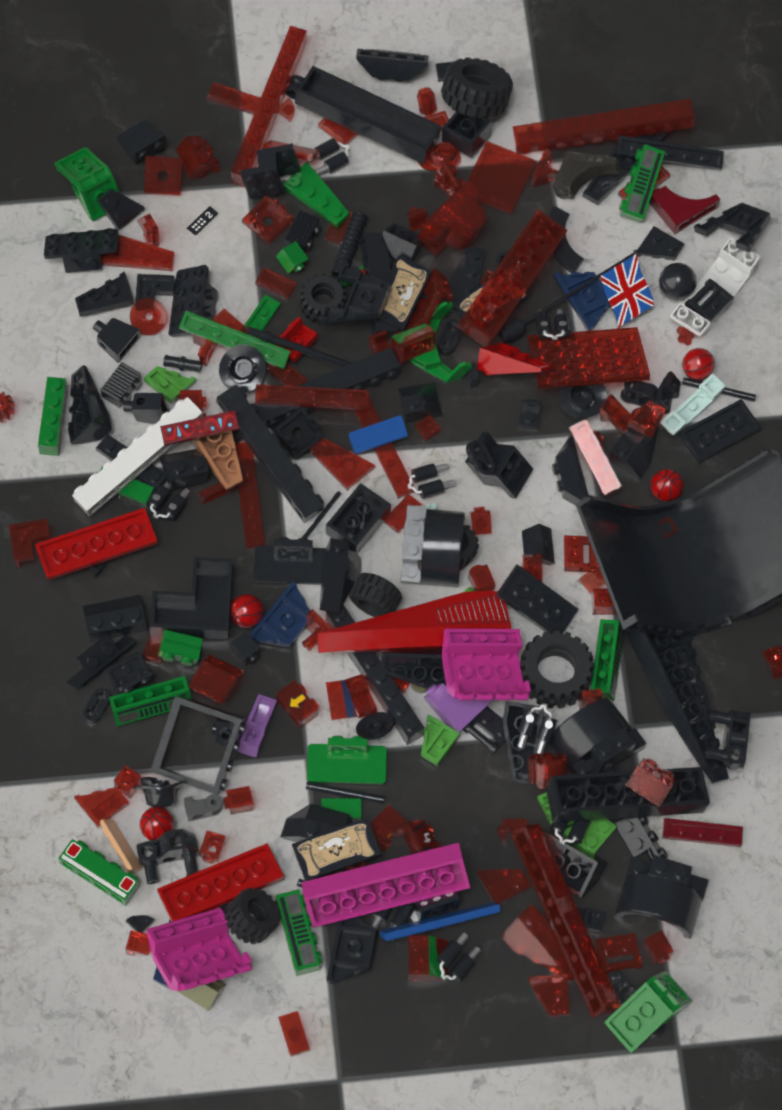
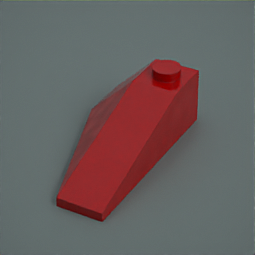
M500 342L480 348L477 370L483 371L485 375L493 376L495 374L542 372L551 369L552 365L538 358H530L529 353H519V348Z

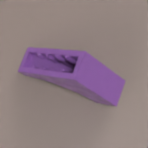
M443 683L431 685L426 690L427 694L423 697L444 723L457 732H460L494 700V698L492 700H476L475 698L473 700H459L458 698H453L447 692V687Z

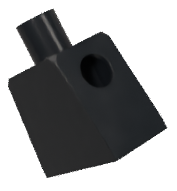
M111 318L107 324L98 320L93 326V330L99 333L97 335L98 345L117 363L124 358L140 338L138 328L116 318Z
M135 393L133 401H124L123 404L124 412L133 413L136 421L156 424L164 413L170 412L163 393Z

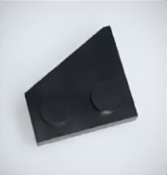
M108 189L96 199L116 229L122 228L145 208L143 205L113 189Z
M653 226L637 249L639 252L638 257L649 255L656 259L665 258L666 260L675 261L683 250L685 243Z

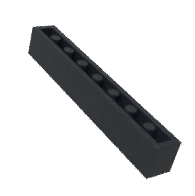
M237 385L232 386L217 396L216 403L223 412L235 410L239 426L237 432L302 522L305 523L323 510V499L319 494L316 495L313 492V486L310 481L302 477L300 467L296 463L293 464L290 460L289 452L285 448H281L278 437L274 433L271 434L268 430L269 426L265 419H260L257 414V408L253 403L250 404L247 401V395L242 388L239 389Z
M344 605L338 615L326 612L325 621L331 629L355 623ZM347 653L384 711L393 718L394 726L406 745L423 737L424 726L392 677L380 672L381 661L376 653Z

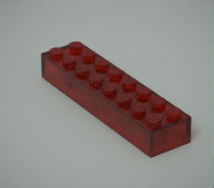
M537 209L456 327L482 346H488L568 230Z

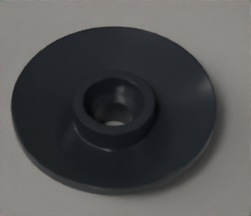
M385 712L369 714L358 722L356 733L367 740L381 738L392 730L394 720L390 714Z

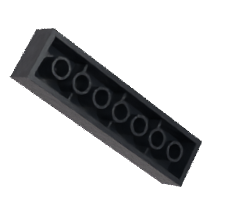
M702 767L551 776L545 786L553 822L703 813L710 804Z

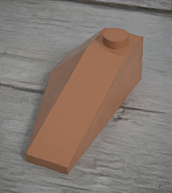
M232 432L191 440L194 447L204 455L208 467L226 490L243 482Z

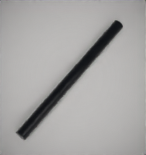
M339 491L336 492L302 538H308L341 495Z

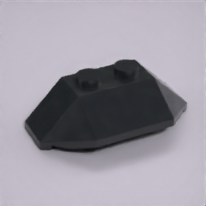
M357 48L356 60L372 77L379 80L394 79L398 82L409 81L426 68L429 55Z
M569 436L555 457L552 471L554 475H557L558 481H556L558 492H561L562 498L576 506L577 503L582 501L583 497L588 495L574 437Z
M309 804L286 818L280 838L299 842L351 824L353 821L347 813Z

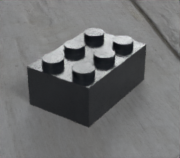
M360 483L326 524V534L331 538L349 542L356 553H358L389 516L391 504Z

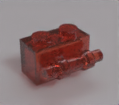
M186 136L176 148L190 178H205L211 169L214 172L221 170L219 160L212 152V146L208 144L206 139L202 140L201 136Z

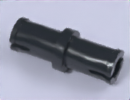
M166 354L164 356V367L178 368L180 371L201 372L202 361L186 359L185 356L181 358Z

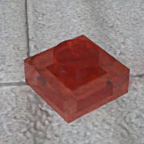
M431 415L416 423L414 427L425 442L441 432V428Z

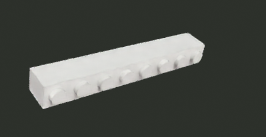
M188 397L178 401L175 404V408L170 412L164 413L156 424L150 425L146 429V433L141 437H136L127 449H122L113 461H108L99 473L91 475L86 484L77 487L72 495L74 501L90 517L174 445L164 446L160 426L204 417L202 411Z

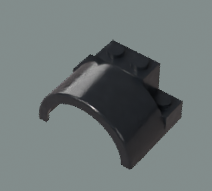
M407 506L401 583L459 587L465 512L427 509L426 506ZM417 563H421V571L418 569Z
M610 698L597 700L574 713L554 730L551 742H549L572 775L601 773L626 757L630 758L644 750L647 744L637 729L631 728ZM589 752L591 753L589 760H582Z
M657 855L653 856L651 862L632 856L615 916L622 918L625 915L635 914L656 918L675 926L683 933L685 938L691 939L709 879L692 875V866Z

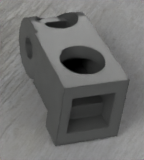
M211 794L206 799L193 801L192 796L185 797L184 806L188 822L218 815L222 810L221 797Z

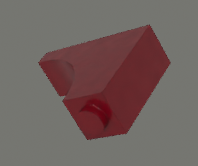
M665 185L660 189L656 188L653 190L649 204L675 235L718 209L720 198L715 194L704 199H688L675 194Z

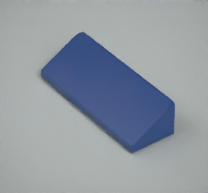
M399 415L350 432L348 439L356 455L406 438L408 434L403 418Z

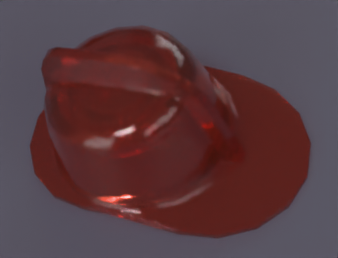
M441 142L434 146L424 164L418 163L427 171H449L459 166L461 156L452 144Z

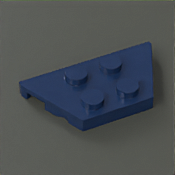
M556 272L553 277L564 295L595 277L596 274L595 272H571V274L560 275V272ZM599 279L567 298L588 333L594 329L610 307Z
M292 581L250 633V637L255 642L291 647L312 621L313 614L307 607L306 601L301 596L294 581Z

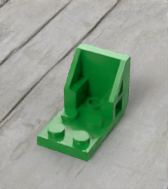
M87 147L55 162L56 169L71 182L75 195L89 219L94 221L104 216L105 212L96 199L108 189L119 192L108 166Z
M664 971L646 981L604 1023L628 1051L633 1053L660 1026L666 1024L682 1012L693 1000L669 973Z

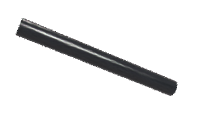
M684 377L682 385L698 389L699 385L703 383ZM726 387L720 393L755 402L756 394Z
M312 782L306 783V790L380 804L384 803L385 796Z

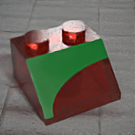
M426 323L415 325L405 332H397L391 337V347L399 363L434 350L436 333Z
M430 935L408 936V981L449 980L448 978L442 979L440 976L442 972L437 961V957L448 945V940ZM443 967L444 975H448V968Z

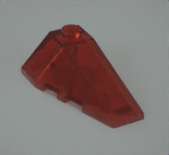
M532 904L501 935V938L516 953L530 958L531 961L536 964L539 963L569 982H572L586 969L550 923Z

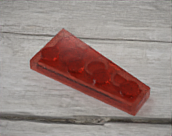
M119 235L117 252L100 254L102 266L173 271V251Z

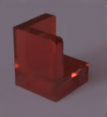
M386 330L369 336L368 347L372 355L391 348L387 341Z
M131 930L125 948L126 955L134 956L135 953L148 956L151 951L148 935Z

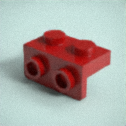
M298 317L278 337L310 347L317 340L318 333L303 325L302 319ZM276 344L278 347L291 351L288 359L296 362L304 354Z

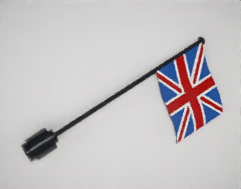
M633 250L632 254L525 321L514 318L507 322L497 331L500 339L504 343L514 341L525 334V324L601 278L604 294L615 315L617 329L646 312L654 304L651 291L640 270L637 259L639 255L638 250Z

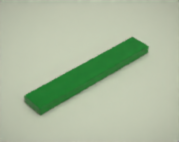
M185 311L179 326L180 330L229 349L240 344L253 346L262 354L266 363L283 370L291 352L189 311Z

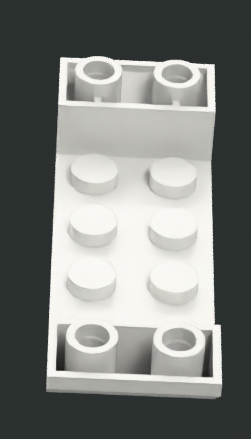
M731 237L720 250L717 260L697 284L692 295L683 304L679 303L669 317L699 337L709 332L725 309L710 322L686 307L684 303L691 299L705 285L704 283L708 279L715 281L735 298L761 258L760 255L752 250L746 252L736 248V240ZM710 290L697 304L701 305L714 291Z

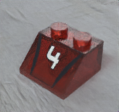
M425 820L410 821L403 824L402 837L411 854L442 847L439 841H435L433 828L430 824L427 825Z

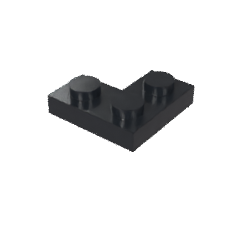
M137 274L135 310L154 311L155 294L174 295L175 276Z

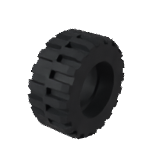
M460 58L453 61L447 67L441 93L443 100L454 111H458L462 115H469L472 118L479 117V119H484L487 117L490 119L501 115L507 109L513 82L509 73L504 68L498 67L495 63H490L485 59L480 60V58Z
M554 630L553 634H550L549 631L543 632L542 637L537 635L533 638L532 642H528L521 655L520 669L523 684L525 681H529L531 692L529 693V698L531 700L536 698V703L539 705L543 703L548 704V708H553V705H558V708H564L567 703L569 706L575 704L576 699L580 701L590 688L594 671L592 652H588L589 647L586 643L581 644V639L577 636L575 638L571 637L569 632L560 634V630ZM550 656L562 657L573 666L574 676L566 682H551L545 679L539 672V662Z

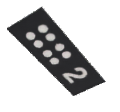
M209 206L186 229L196 236L219 213Z

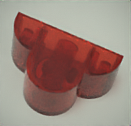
M472 177L427 218L417 238L428 245H439L446 242L449 246L456 249L470 247L486 222L485 210L478 203L481 195L478 183Z

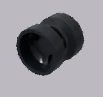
M299 75L291 76L289 80L290 85L285 90V94L289 98L295 100L296 91L304 77Z

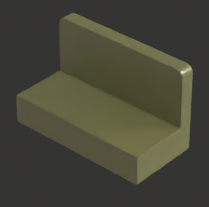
M217 979L215 982L177 992L206 1010H210L216 997L224 990L226 984Z

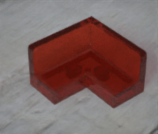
M47 519L9 525L16 568H20L19 562L34 560L31 542L50 539Z

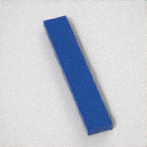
M489 902L380 930V937L390 941L495 914L500 911V907L495 902Z

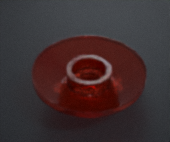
M141 299L131 308V325L138 328L140 334L154 335L160 332L166 324V310L156 299ZM147 313L152 314L151 320L146 318Z

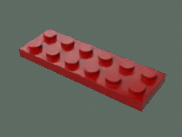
M145 508L37 543L35 547L47 580H51L156 545L158 542Z
M266 843L157 888V893L171 922L227 904L247 888L252 890L258 888L260 890L284 880V875Z

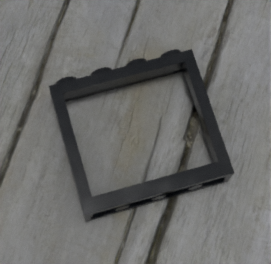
M181 695L175 696L151 772L179 782L184 781L185 784L218 795L221 791L225 790L228 780L225 778L227 772H231L234 761H232V757L239 750L240 742H238L240 734H244L245 718ZM183 706L235 723L214 786L163 768Z

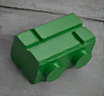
M164 630L158 656L168 662L177 660L181 661V664L185 666L196 665L199 660L203 638Z

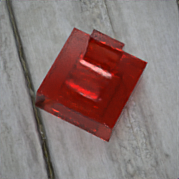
M416 206L409 208L410 212L407 213V218L411 231L428 225L427 212L424 207L417 209Z

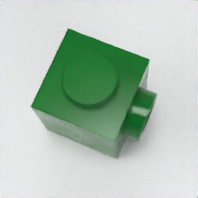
M296 241L283 248L276 255L288 274L293 271L296 273L301 271L305 267L304 263L308 260V257Z

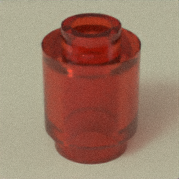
M421 88L417 94L419 112L426 116L432 115L437 110L435 94L431 88Z

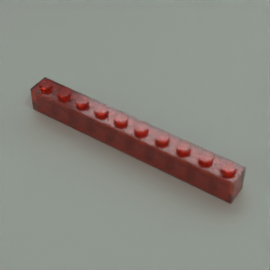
M291 25L288 29L231 169L230 178L232 184L245 188L241 177V170L257 167V150L264 149L285 98V90L290 85L289 80L294 75L306 46L307 30Z
M691 99L513 126V139L516 154H528L535 151L617 140L619 135L636 137L638 135H651L663 131L670 132L676 129H688L694 127L695 115Z
M540 824L523 826L512 833L511 836L592 1018L607 1015L618 1009L620 1003Z

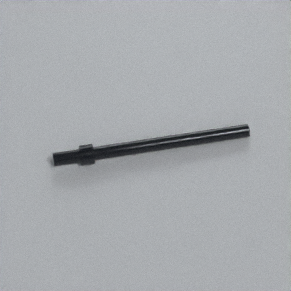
M248 327L246 332L260 338L261 341H269L341 367L352 364V362L272 335L271 332L264 329L261 331Z

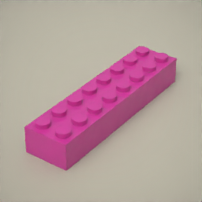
M459 843L302 882L304 899L313 928L470 888Z

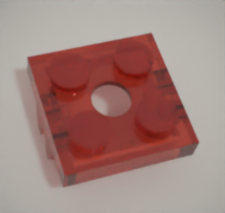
M146 156L144 193L181 195L183 158ZM164 170L168 173L166 181L158 179L159 171Z
M265 196L242 218V223L268 244L294 221V217L286 211L284 204L279 205L277 199L271 200L268 196ZM265 217H270L273 219V223L266 226L262 220Z

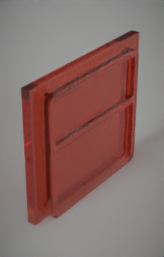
M486 141L461 194L512 214L532 174L536 160Z

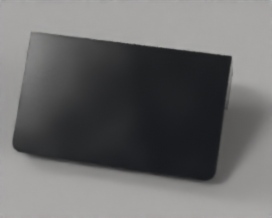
M537 524L522 530L525 565L530 566L538 562L548 566L554 564L551 528Z

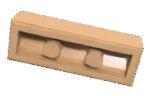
M112 819L100 820L102 831L127 872L135 874L142 870L143 867L139 865L138 858L116 822Z

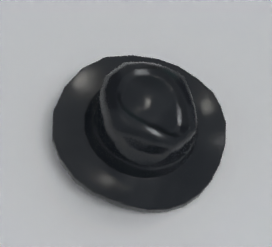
M240 344L230 348L224 354L219 364V375L224 385L228 388L237 385L245 393L257 388L264 380L266 374L264 357L256 348L247 344Z
M588 375L569 378L560 387L558 395L562 409L568 415L581 419L591 418L599 414L604 409L607 400V392L603 382L594 376Z
M142 777V785L134 786L133 790H143L146 805L150 807H168L175 804V791L183 787L184 781L170 785L168 780H164L163 783L162 780L157 778Z

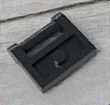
M708 279L704 283L705 285L684 304L689 309L712 322L733 301L734 296L712 279ZM710 290L714 291L701 305L697 304Z
M488 706L462 729L466 734L470 733L487 747L488 752L492 755L506 741L503 718ZM477 724L487 732L496 742L490 741L475 728V725Z

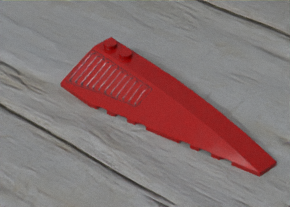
M465 591L317 633L318 653L442 650L445 629H511V623L506 603L495 596L498 591Z

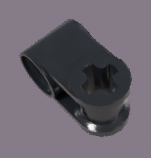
M627 378L624 381V390L621 391L620 397L625 402L640 405L644 408H651L654 406L658 388L651 383L639 381L635 378Z

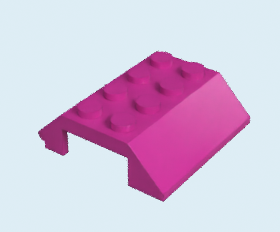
M445 629L442 662L447 692L453 698H458L459 700H473V698L476 700H492V698L495 700H511V698L514 700H527L531 689L529 681H525L523 684L518 653L523 645L520 629Z
M221 908L147 929L153 961L170 990L185 991L198 987V985L202 986L215 982L217 979H225L235 974L252 970V959L249 954L244 952L243 956H241L228 935V927L226 925L228 921L225 920V914Z

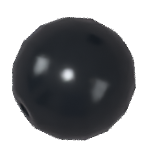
M680 262L666 266L659 277V287L662 293L672 300L688 298L692 295L697 285L696 274L693 269L687 264Z

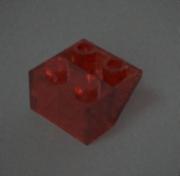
M208 655L202 661L189 687L198 694H204L213 701L224 704L237 691L244 671L212 655Z
M643 758L625 785L659 807L677 779L674 778L675 775L669 770L664 769L663 771L657 767L658 764L654 760Z

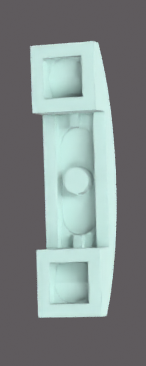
M712 373L699 385L697 391L675 411H671L660 424L672 436L676 435L696 419L718 397L726 385Z

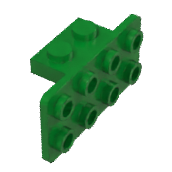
M337 735L328 738V744H309L307 781L313 783L385 784L387 749L385 746L367 745V739H363L361 736L344 738Z

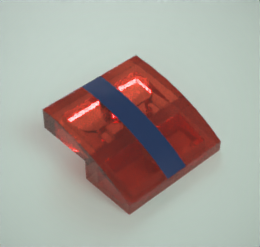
M364 677L325 682L331 721L370 715Z

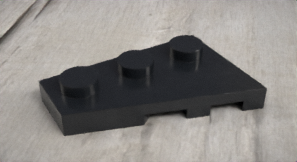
M125 271L120 273L116 279L107 280L105 285L97 289L93 288L75 298L80 317L134 304Z

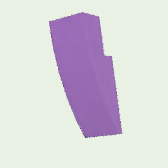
M258 694L246 722L244 734L240 739L238 752L257 758L277 700Z

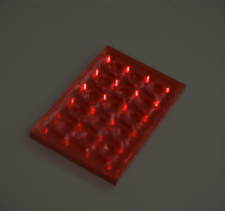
M638 327L570 332L568 337H557L554 340L551 337L543 339L538 335H527L531 358H538L552 365L549 370L534 372L538 389L650 380V372Z

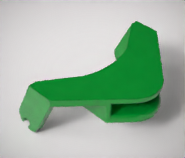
M447 302L441 303L427 318L425 323L428 326L415 334L409 344L408 352L409 360L413 365L445 383L460 380L472 368L471 362L469 361L466 364L465 361L452 371L440 361L434 337L439 324L453 308L452 302H449V304Z

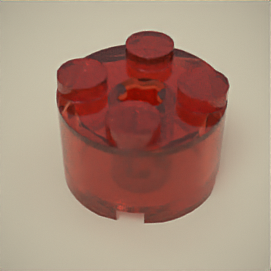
M552 753L532 754L531 757H527L529 784H537V788H546L545 786L551 776L568 775L567 755L558 753V757H555Z

